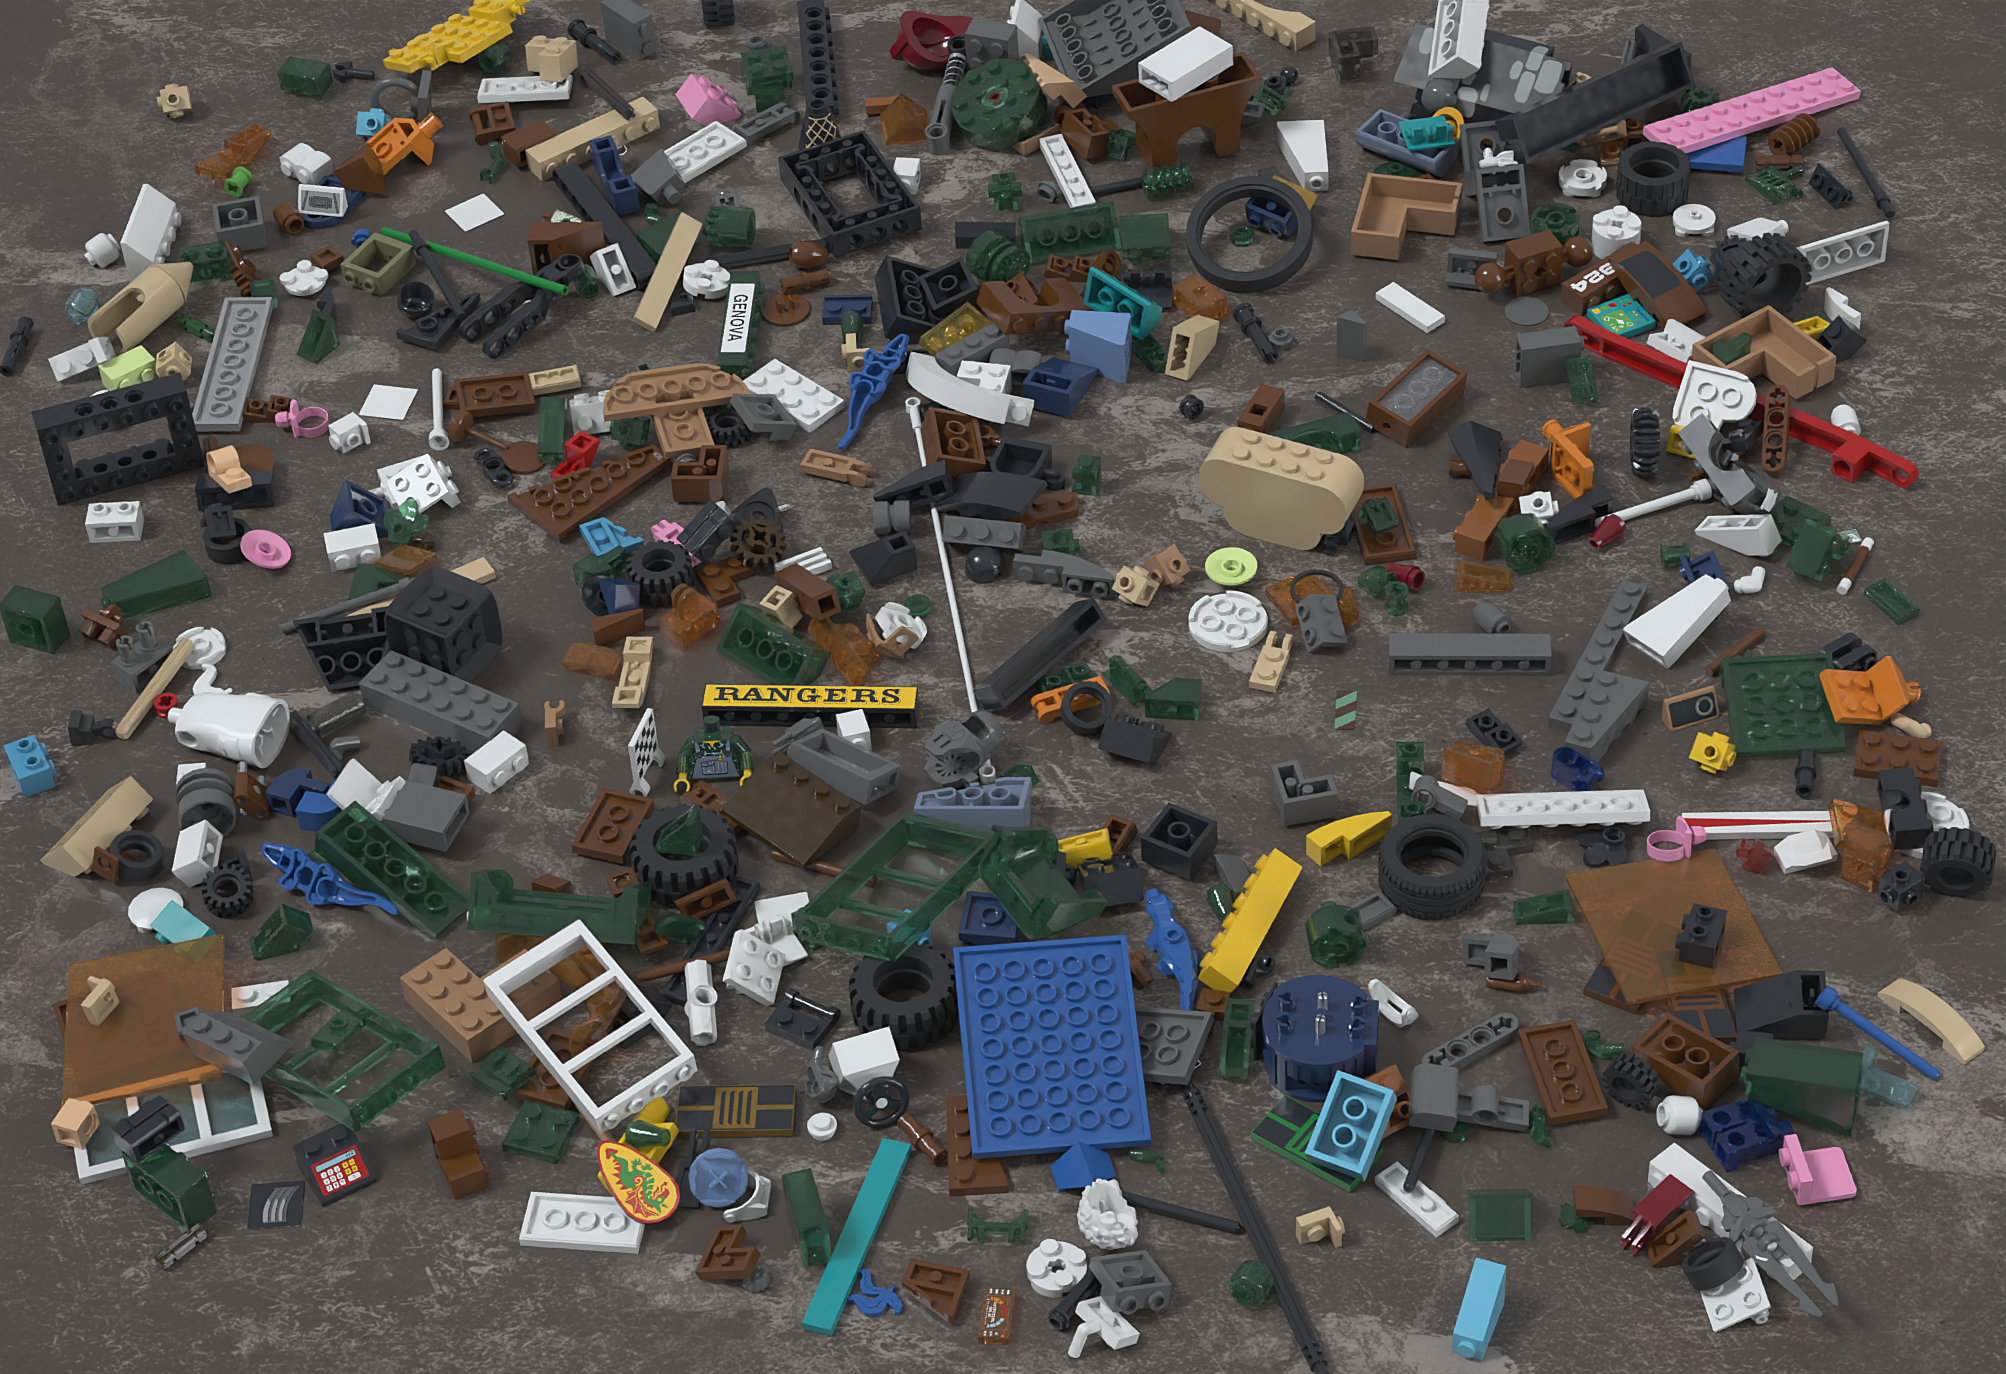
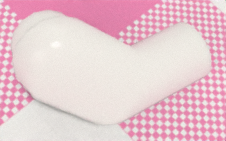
M1755 567L1752 570L1751 576H1744L1734 582L1735 591L1739 594H1750L1760 591L1765 577V569Z

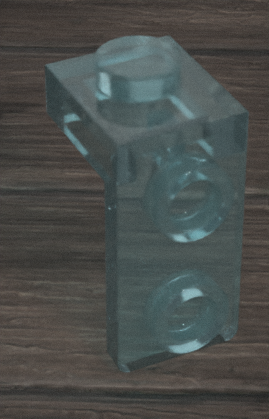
M1867 1044L1862 1053H1856L1850 1066V1069L1854 1070L1852 1087L1907 1109L1917 1094L1919 1086L1875 1068L1878 1048Z

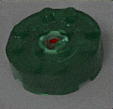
M992 59L968 71L961 79L951 98V110L962 133L970 144L977 148L981 145L989 146L991 150H1003L1021 140L1029 138L1039 128L1037 122L1042 113L1046 114L1047 99L1030 66L1015 59Z

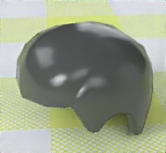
M1433 78L1428 81L1421 96L1424 108L1433 115L1444 107L1454 108L1457 103V95H1455L1453 90L1454 84L1445 78Z

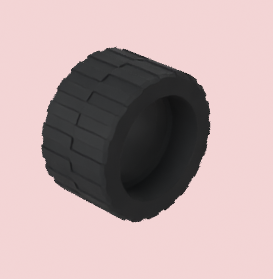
M1650 141L1630 146V148L1623 151L1618 161L1617 199L1628 210L1634 211L1637 214L1661 216L1672 213L1677 208L1683 206L1688 199L1691 167L1689 157L1681 149L1664 142Z

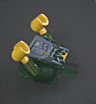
M713 715L705 717L703 719L704 727L695 728L693 737L686 739L678 753L676 773L679 774V778L674 783L675 792H677V783L680 781H684L687 784L686 791H689L690 783L687 780V775H690V779L742 777L740 780V786H742L745 780L752 775V770H754L751 748L739 735L734 734L731 726H720L719 717Z

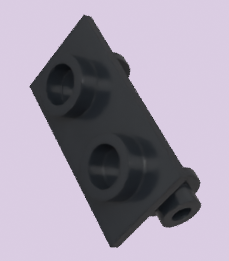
M1818 163L1808 184L1835 209L1838 208L1840 203H1850L1853 200L1852 191L1847 189L1829 170Z

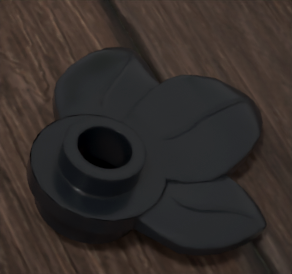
M1609 826L1603 831L1597 829L1586 830L1575 837V842L1587 848L1583 855V863L1585 865L1597 867L1608 862L1610 865L1617 867L1627 857L1625 847L1628 843V837L1624 830L1618 826Z

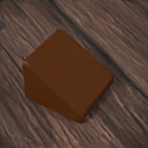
M546 873L532 881L533 895L558 903L571 885V881Z

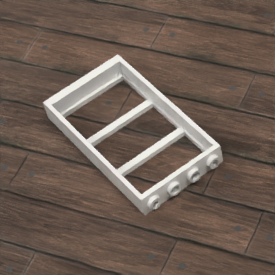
M580 919L483 980L488 997L599 1134L616 1127L620 1121L632 1113L639 1112L655 1098L664 1096L669 1089L681 1081L688 1080L698 1071L692 1052ZM586 945L607 972L532 1020L527 1021L506 995ZM613 981H616L642 1014L565 1064H562L537 1034L536 1030ZM651 1023L678 1057L598 1108L572 1077L571 1073Z

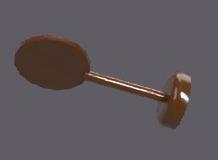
M461 409L453 417L448 428V439L451 442L461 443L470 434L503 449L502 459L504 460L505 467L519 474L534 473L544 467L547 461V453L537 443L518 441L507 445L472 429L473 415L465 409Z

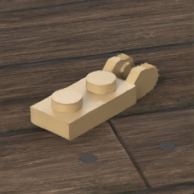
M1270 631L1266 645H1263L1250 677L1249 688L1276 692L1289 660L1293 635L1286 634L1281 649L1274 647L1277 642V632Z

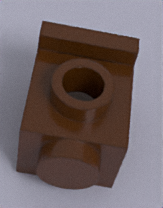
M1625 119L1627 136L1618 139L1622 154L1624 150L1632 145L1647 142V137L1643 135L1644 125L1642 120ZM1628 139H1638V143L1628 144Z

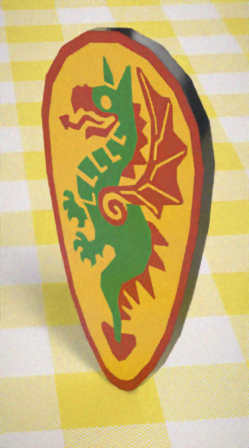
M603 1140L598 1144L597 1156L601 1174L616 1202L628 1217L637 1223L653 1225L666 1221L675 1213L680 1202L679 1186L669 1173L630 1146L609 1140Z

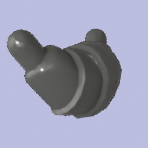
M817 1046L814 1049L812 1060L809 1061L804 1079L807 1097L817 1103L827 1102L833 1098L839 1084L838 1078L828 1068L827 1062L824 1060L825 1048L822 1046Z

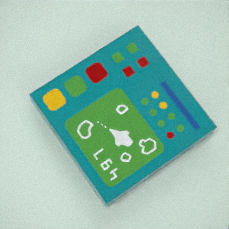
M1629 294L1587 309V317L1593 323L1625 338L1651 330L1656 325V321L1636 300L1633 301Z

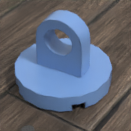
M723 1148L710 1149L697 1156L691 1164L688 1174L690 1189L693 1195L704 1205L716 1208L729 1206L736 1202L735 1200L746 1191L749 1181L747 1167L742 1158L735 1152Z

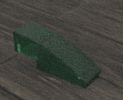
M1226 998L1219 1077L1248 1079L1252 1054L1251 1038L1253 1036L1250 1022L1253 1014L1256 1012L1255 1000Z

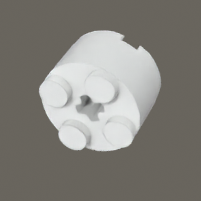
M1615 206L1613 209L1594 215L1591 241L1594 254L1600 259H1604L1630 242L1636 245L1640 244L1642 225L1639 217L1628 211L1625 206Z

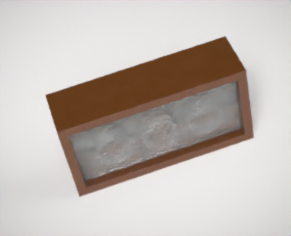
M1426 349L1369 402L1365 422L1373 425L1374 429L1406 448L1464 394L1468 373Z

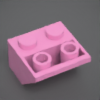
M691 73L675 94L690 117L705 126L715 121L721 124L741 116L736 107L737 103L728 96V90L720 84L717 86L712 84L704 76L698 77Z

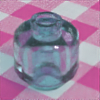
M85 287L74 290L65 304L68 318L76 324H81V322L88 323L89 317L100 309L99 296L93 290Z

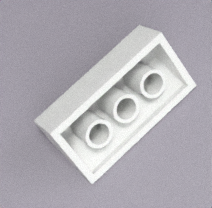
M1489 0L1438 1L1428 72L1429 77L1465 79L1480 69Z
M143 184L120 242L129 280H134L148 265L165 264L166 256L170 254L171 243L176 238L177 227L181 225V214L177 213L176 204L149 184Z
M1888 221L1880 222L1797 247L1808 259V264L1812 268V271L1809 272L1812 276L1811 281L1805 284H1812L1885 262L1890 223Z

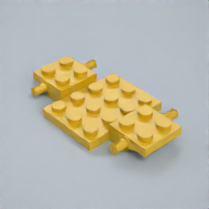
M474 0V5L468 9L470 16L454 14L448 18L447 22L435 25L431 28L432 31L419 35L409 41L404 48L390 49L389 57L383 60L385 68L413 73L418 69L433 71L447 61L463 63L511 34L513 31L510 23L516 20V14L523 15L526 9L523 5L530 2V0Z

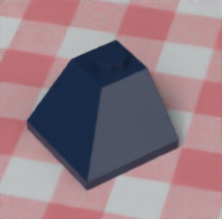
M345 480L330 514L332 532L374 523L377 539L389 537L392 532L387 500Z

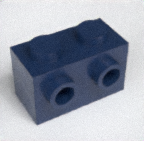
M1250 197L1245 205L1248 222L1253 227L1263 228L1276 237L1281 236L1289 240L1298 227L1297 220L1290 210L1274 200Z

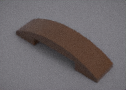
M630 867L606 875V880L619 915L639 954L643 956L667 948L666 938L651 914L633 868Z

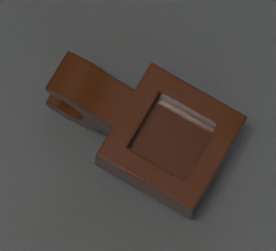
M1202 988L1196 1011L1212 1012L1214 1022L1209 1034L1213 1033L1216 1019L1225 1021L1231 1000V992Z

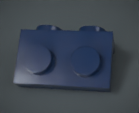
M1713 550L1690 562L1684 554L1679 556L1682 562L1679 570L1685 581L1689 580L1690 582L1686 584V587L1707 574L1713 579H1721L1728 586V593L1731 592Z

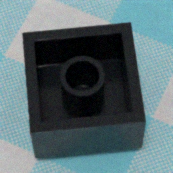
M1168 802L1141 837L1142 861L1191 880L1218 845L1217 821Z

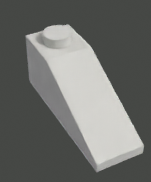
M1771 514L1707 516L1695 530L1696 535L1747 556H1768L1773 553L1776 546L1782 541Z

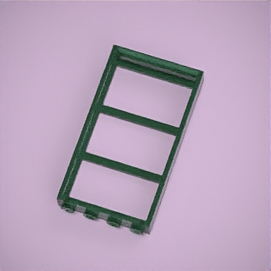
M904 812L795 915L799 939L895 962L1001 857L998 832ZM906 845L966 858L944 880L884 867ZM873 876L933 889L911 913L850 899ZM841 908L900 923L890 933L830 920L829 918Z
M311 969L242 1017L273 1033H276L319 1001L348 1017L286 1063L282 1064L277 1061L264 1076L356 1133L446 1067L438 1044ZM358 1025L388 1041L325 1088L319 1087L295 1072L297 1068ZM398 1048L415 1057L350 1105L334 1096Z

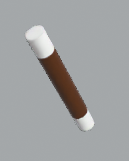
M1866 537L1863 540L1837 587L1839 594L1845 595L1874 544L1871 538Z

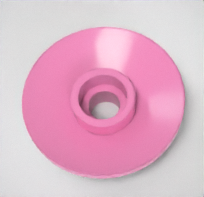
M252 530L242 537L240 543L241 550L252 563L264 568L275 569L283 567L289 562L291 557L290 547L277 534L266 530Z

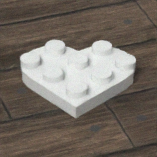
M1689 360L1673 408V420L1675 424L1687 426L1702 413L1715 424L1718 430H1720L1724 422L1734 423L1747 419L1756 405L1757 394L1754 384L1747 376L1739 372Z

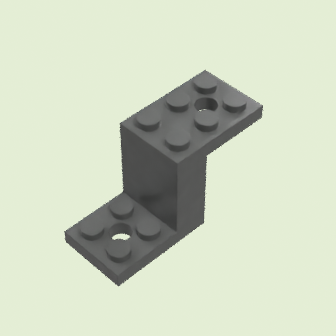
M1495 121L1459 125L1467 196L1477 195L1482 242L1521 238L1531 235L1523 164L1482 169L1479 165V161L1484 159L1483 151L1480 149V142L1483 139L1491 141L1493 157H1497L1498 154L1504 152L1503 146L1506 143L1505 141L1501 142ZM1502 208L1510 212V218L1507 222H1502L1498 219V211Z

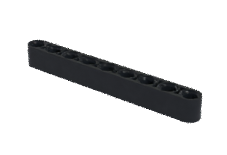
M576 162L553 169L552 174L557 187L580 217L587 219L588 222H602L606 247L618 243L636 289L646 288L657 266Z

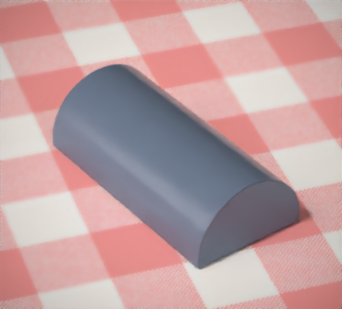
M1379 109L1355 132V142L1358 146L1438 177L1444 176L1451 169L1460 146V139L1453 137L1454 146L1408 151L1398 121H1406L1408 119Z

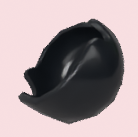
M410 281L400 287L397 307L404 316L421 318L431 312L434 303V292L429 285L420 281Z
M991 546L976 547L967 555L965 575L977 583H992L997 574H1003L1005 558L999 550Z

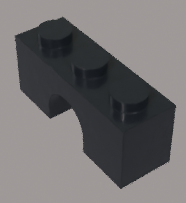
M1913 768L1879 770L1876 790L1882 810L1896 809L1890 812L1888 826L1893 850L1923 848L1925 839L1934 832L1932 820L1927 819L1926 799L1921 798L1922 788L1920 779L1915 778Z

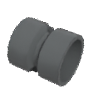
M909 500L894 501L893 505H890L888 501L873 502L874 534H889L891 530H894L896 534L903 531L911 533Z

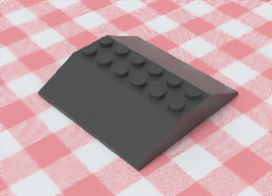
M1069 0L1038 19L1060 73L1074 81L1087 97L1112 93V85L1139 79V62L1192 30L1179 0Z

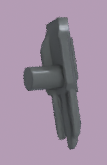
M820 717L803 718L790 728H787L785 734L778 738L773 745L777 746L787 738L789 740L774 749L772 753L776 754L779 751H783L782 753L786 755L787 747L792 742L823 729Z

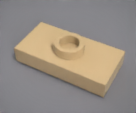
M577 365L528 374L533 396L582 387Z

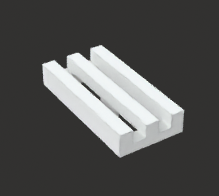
M821 547L774 564L775 572L795 563L814 575L832 569V562L830 559H827V555L823 553Z

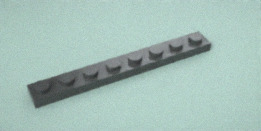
M1622 579L1548 717V725L1570 731L1596 670L1606 671L1625 636L1623 629L1636 616L1647 595L1648 586Z

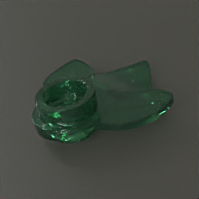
M415 499L403 502L398 507V510L389 508L384 515L383 525L388 530L389 540L394 544L406 545L411 541L413 534L421 532L429 521V516L418 515L419 506Z

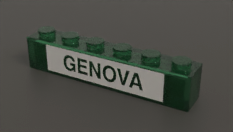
M731 271L716 366H719L721 371L731 376L733 374L737 375L742 381L754 372V362L752 359L756 357V344L754 342H758V328L756 326H760L761 322L760 312L758 311L763 309L761 295H765V282L760 281L759 271Z

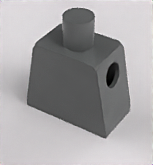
M662 149L658 150L631 174L632 180L639 191L658 205L662 206L667 201L671 204H676L680 201L682 195L679 191L684 187L685 182L674 162Z

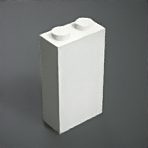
M1199 26L1139 62V83L1173 102L1232 66L1233 45Z

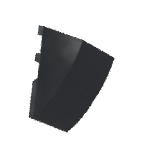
M389 606L373 608L371 613L320 620L319 617L292 620L328 692L360 687L359 682L388 654L389 646L384 618Z

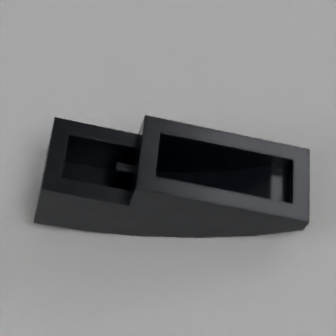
M1604 486L1595 488L1575 498L1552 518L1547 525L1546 545L1548 547L1594 532L1595 519L1612 514L1613 497Z

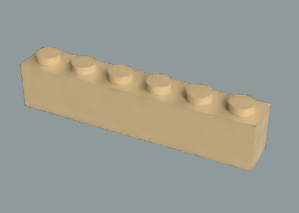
M644 97L628 103L634 108V113L636 114L634 118L631 117L629 120H626L614 109L525 150L528 169L543 182L553 177V169L572 162L580 165L591 160L590 140L611 135L616 146L619 147L660 128L658 109Z

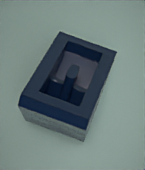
M600 579L599 584L609 615L639 609L640 584L626 579Z

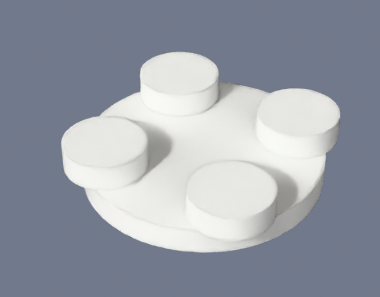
M1687 204L1677 208L1673 214L1675 234L1680 237L1688 236L1689 233L1701 234L1702 236L1713 235L1716 219L1714 212L1700 204Z
M308 260L298 262L297 268L280 275V282L285 286V289L290 294L297 296H306L318 292L324 287L328 279V272L325 269L312 266Z

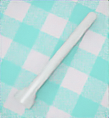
M436 368L432 371L434 429L429 434V445L432 449L441 451L449 446L447 431L444 430L442 372Z
M1701 479L1695 481L1690 486V489L1612 514L1619 516L1624 521L1690 499L1699 501L1710 499L1712 497V490L1708 481ZM1605 516L1595 519L1596 528Z

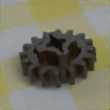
M751 515L748 522L742 518L739 525L733 530L729 541L732 543L730 550L737 551L735 559L743 558V565L746 566L748 563H752L753 569H756L757 564H761V567L766 569L768 562L774 566L777 559H782L783 551H785L787 544L784 542L786 535L779 533L781 526H772L773 519L765 522L762 515L759 517V520H755L753 515ZM742 536H744V544L742 543Z

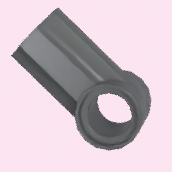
M1424 775L1415 781L1411 796L1414 807L1422 811L1430 809L1440 815L1460 820L1468 804L1467 799L1439 786L1438 781L1432 776ZM1421 791L1428 792L1429 795L1423 794Z

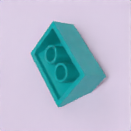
M1095 267L1089 269L1083 304L1098 312L1131 313V334L1140 340H1143L1159 326L1162 307L1108 273Z

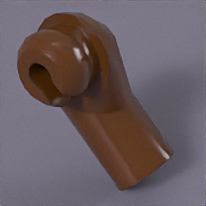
M1137 951L1134 954H1129L1130 972L1141 987L1145 988L1154 981V978L1144 967L1147 960L1145 955Z

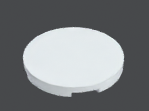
M1227 591V594H1218L1211 597L1206 595L1193 605L1189 613V630L1192 637L1202 646L1219 652H1236L1248 649L1264 637L1268 628V616L1262 607V603L1255 597L1238 591Z
M1921 792V798L1926 799L1927 819L1932 820L1934 831H1939L1941 828L1950 829L1951 827L1969 829V820L1962 808L1959 809L1956 805L1946 800V796L1932 792ZM1886 809L1883 818V831L1885 837L1892 845L1888 826L1890 812L1896 809ZM1923 848L1899 850L1911 857L1922 859Z

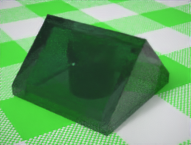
M1528 1189L1466 1190L1470 1242L1531 1241V1200Z

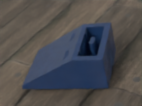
M1053 357L1032 368L1023 382L1024 398L1034 400L1033 408L1071 417L1098 374L1099 368Z

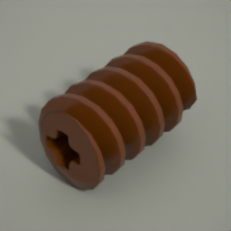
M1801 113L1769 134L1767 140L1768 147L1773 155H1792L1801 147L1806 146L1807 143L1812 142L1813 139L1818 138L1820 127L1812 116Z

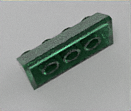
M1113 201L1021 216L1016 220L1020 243L1027 264L1045 262L1050 254L1069 258L1075 257V255L1081 256L1104 252L1107 249L1116 250L1122 248Z
M739 602L716 648L717 651L773 685H810L821 676L832 653L756 606Z

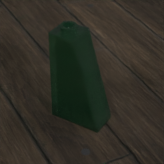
M184 549L101 587L103 599H101L102 607L106 609L111 604L119 606L121 608V616L124 619L212 596L207 576Z

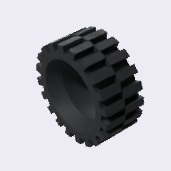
M1769 232L1763 233L1762 238L1756 235L1752 237L1751 243L1747 241L1742 243V249L1739 252L1735 249L1731 253L1733 256L1732 260L1725 261L1723 266L1726 270L1720 271L1719 278L1722 280L1718 282V288L1721 290L1719 291L1720 296L1741 319L1768 305L1781 315L1784 311L1788 313L1794 308L1791 305L1794 302L1799 304L1802 300L1800 294L1802 292L1806 293L1809 288L1805 284L1810 282L1812 278L1809 274L1812 268L1808 264V259L1787 238L1779 233H1774L1773 236ZM1774 267L1765 281L1752 288L1761 275Z

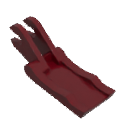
M1669 1174L1632 1210L1631 1216L1635 1220L1620 1239L1623 1242L1621 1247L1624 1249L1630 1246V1248L1634 1249L1630 1254L1633 1256L1638 1255L1646 1246L1653 1232H1658L1663 1223L1676 1210L1682 1207L1695 1194V1191L1672 1174ZM1645 1225V1228H1644V1229L1641 1231V1233L1638 1235V1233L1640 1232L1642 1226Z

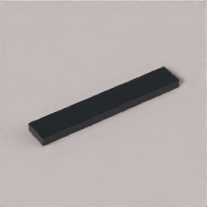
M734 876L730 884L735 890L737 902L711 913L682 961L724 950L761 890L759 882ZM685 972L673 975L662 992L672 1004L685 1007L687 1002Z

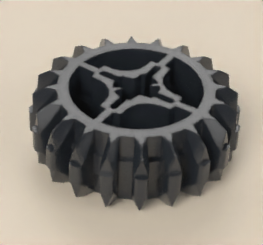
M1641 407V409L1633 410L1630 419V466L1634 475L1649 477V475H1656L1659 466V414L1656 409Z

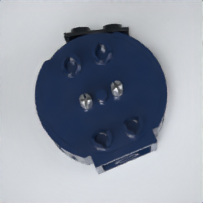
M1327 975L1298 977L1283 983L1279 987L1278 982H1274L1270 992L1266 991L1264 993L1259 1013L1255 1012L1250 1022V1029H1253L1250 1047L1253 1048L1254 1061H1257L1263 1050L1265 1071L1269 1076V1082L1277 1090L1297 1100L1324 1103L1337 1070L1361 1079L1376 1072L1379 1000H1368V995L1358 986L1344 979Z

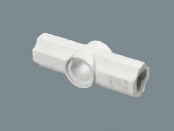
M695 960L694 962L687 963L685 966L687 1002L684 1010L689 1017L691 1041H694L696 1045L706 1046L707 1044L715 1043L717 1039L714 1006L717 1001V993L712 984L711 965L707 964L706 960Z

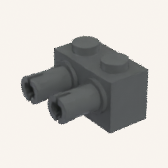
M150 621L140 622L141 626L139 624L136 626L140 640L136 644L133 643L132 637L128 635L121 636V640H116V646L120 655L111 661L116 681L136 694L147 687L172 653V647L155 636L153 624Z

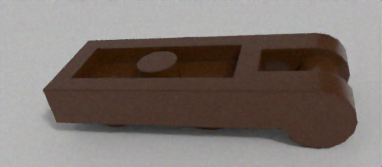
M704 781L697 782L691 792L686 791L680 796L682 804L686 803L687 806L698 804L703 806V809L709 807L717 811V815L719 813L723 815L721 813L722 808L731 799ZM723 815L732 826L734 835L743 829V827Z

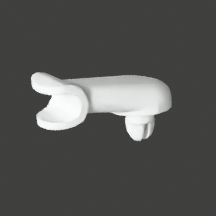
M1486 148L1483 152L1484 159L1479 161V165L1482 169L1518 165V162L1513 159V151H1504L1498 154L1497 157H1493L1492 150Z

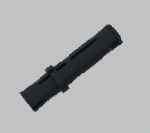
M20 317L16 329L11 332L10 344L0 365V374L10 377L14 374L21 353L29 343V334L34 326V321L29 317Z

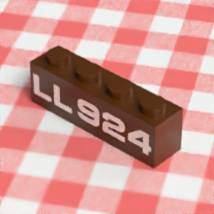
M1630 242L1562 283L1561 303L1583 316L1587 313V309L1603 304L1626 290L1609 264L1608 259L1636 246V244Z

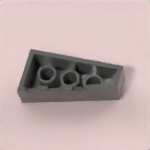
M1597 669L1565 740L1563 765L1590 771L1608 751V746L1613 741L1618 740L1627 724L1631 725L1636 719V714L1640 710L1643 711L1648 705L1649 682Z

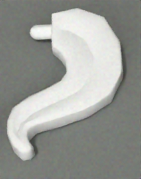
M202 664V670L205 672L198 678L192 688L194 695L203 692L232 693V688L224 691L221 688L212 687L211 685L217 676V670L212 664Z

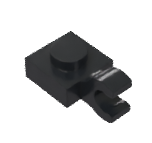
M1346 521L1344 527L1339 532L1323 534L1322 541L1327 544L1324 554L1334 556L1339 544L1348 545L1355 530V522Z

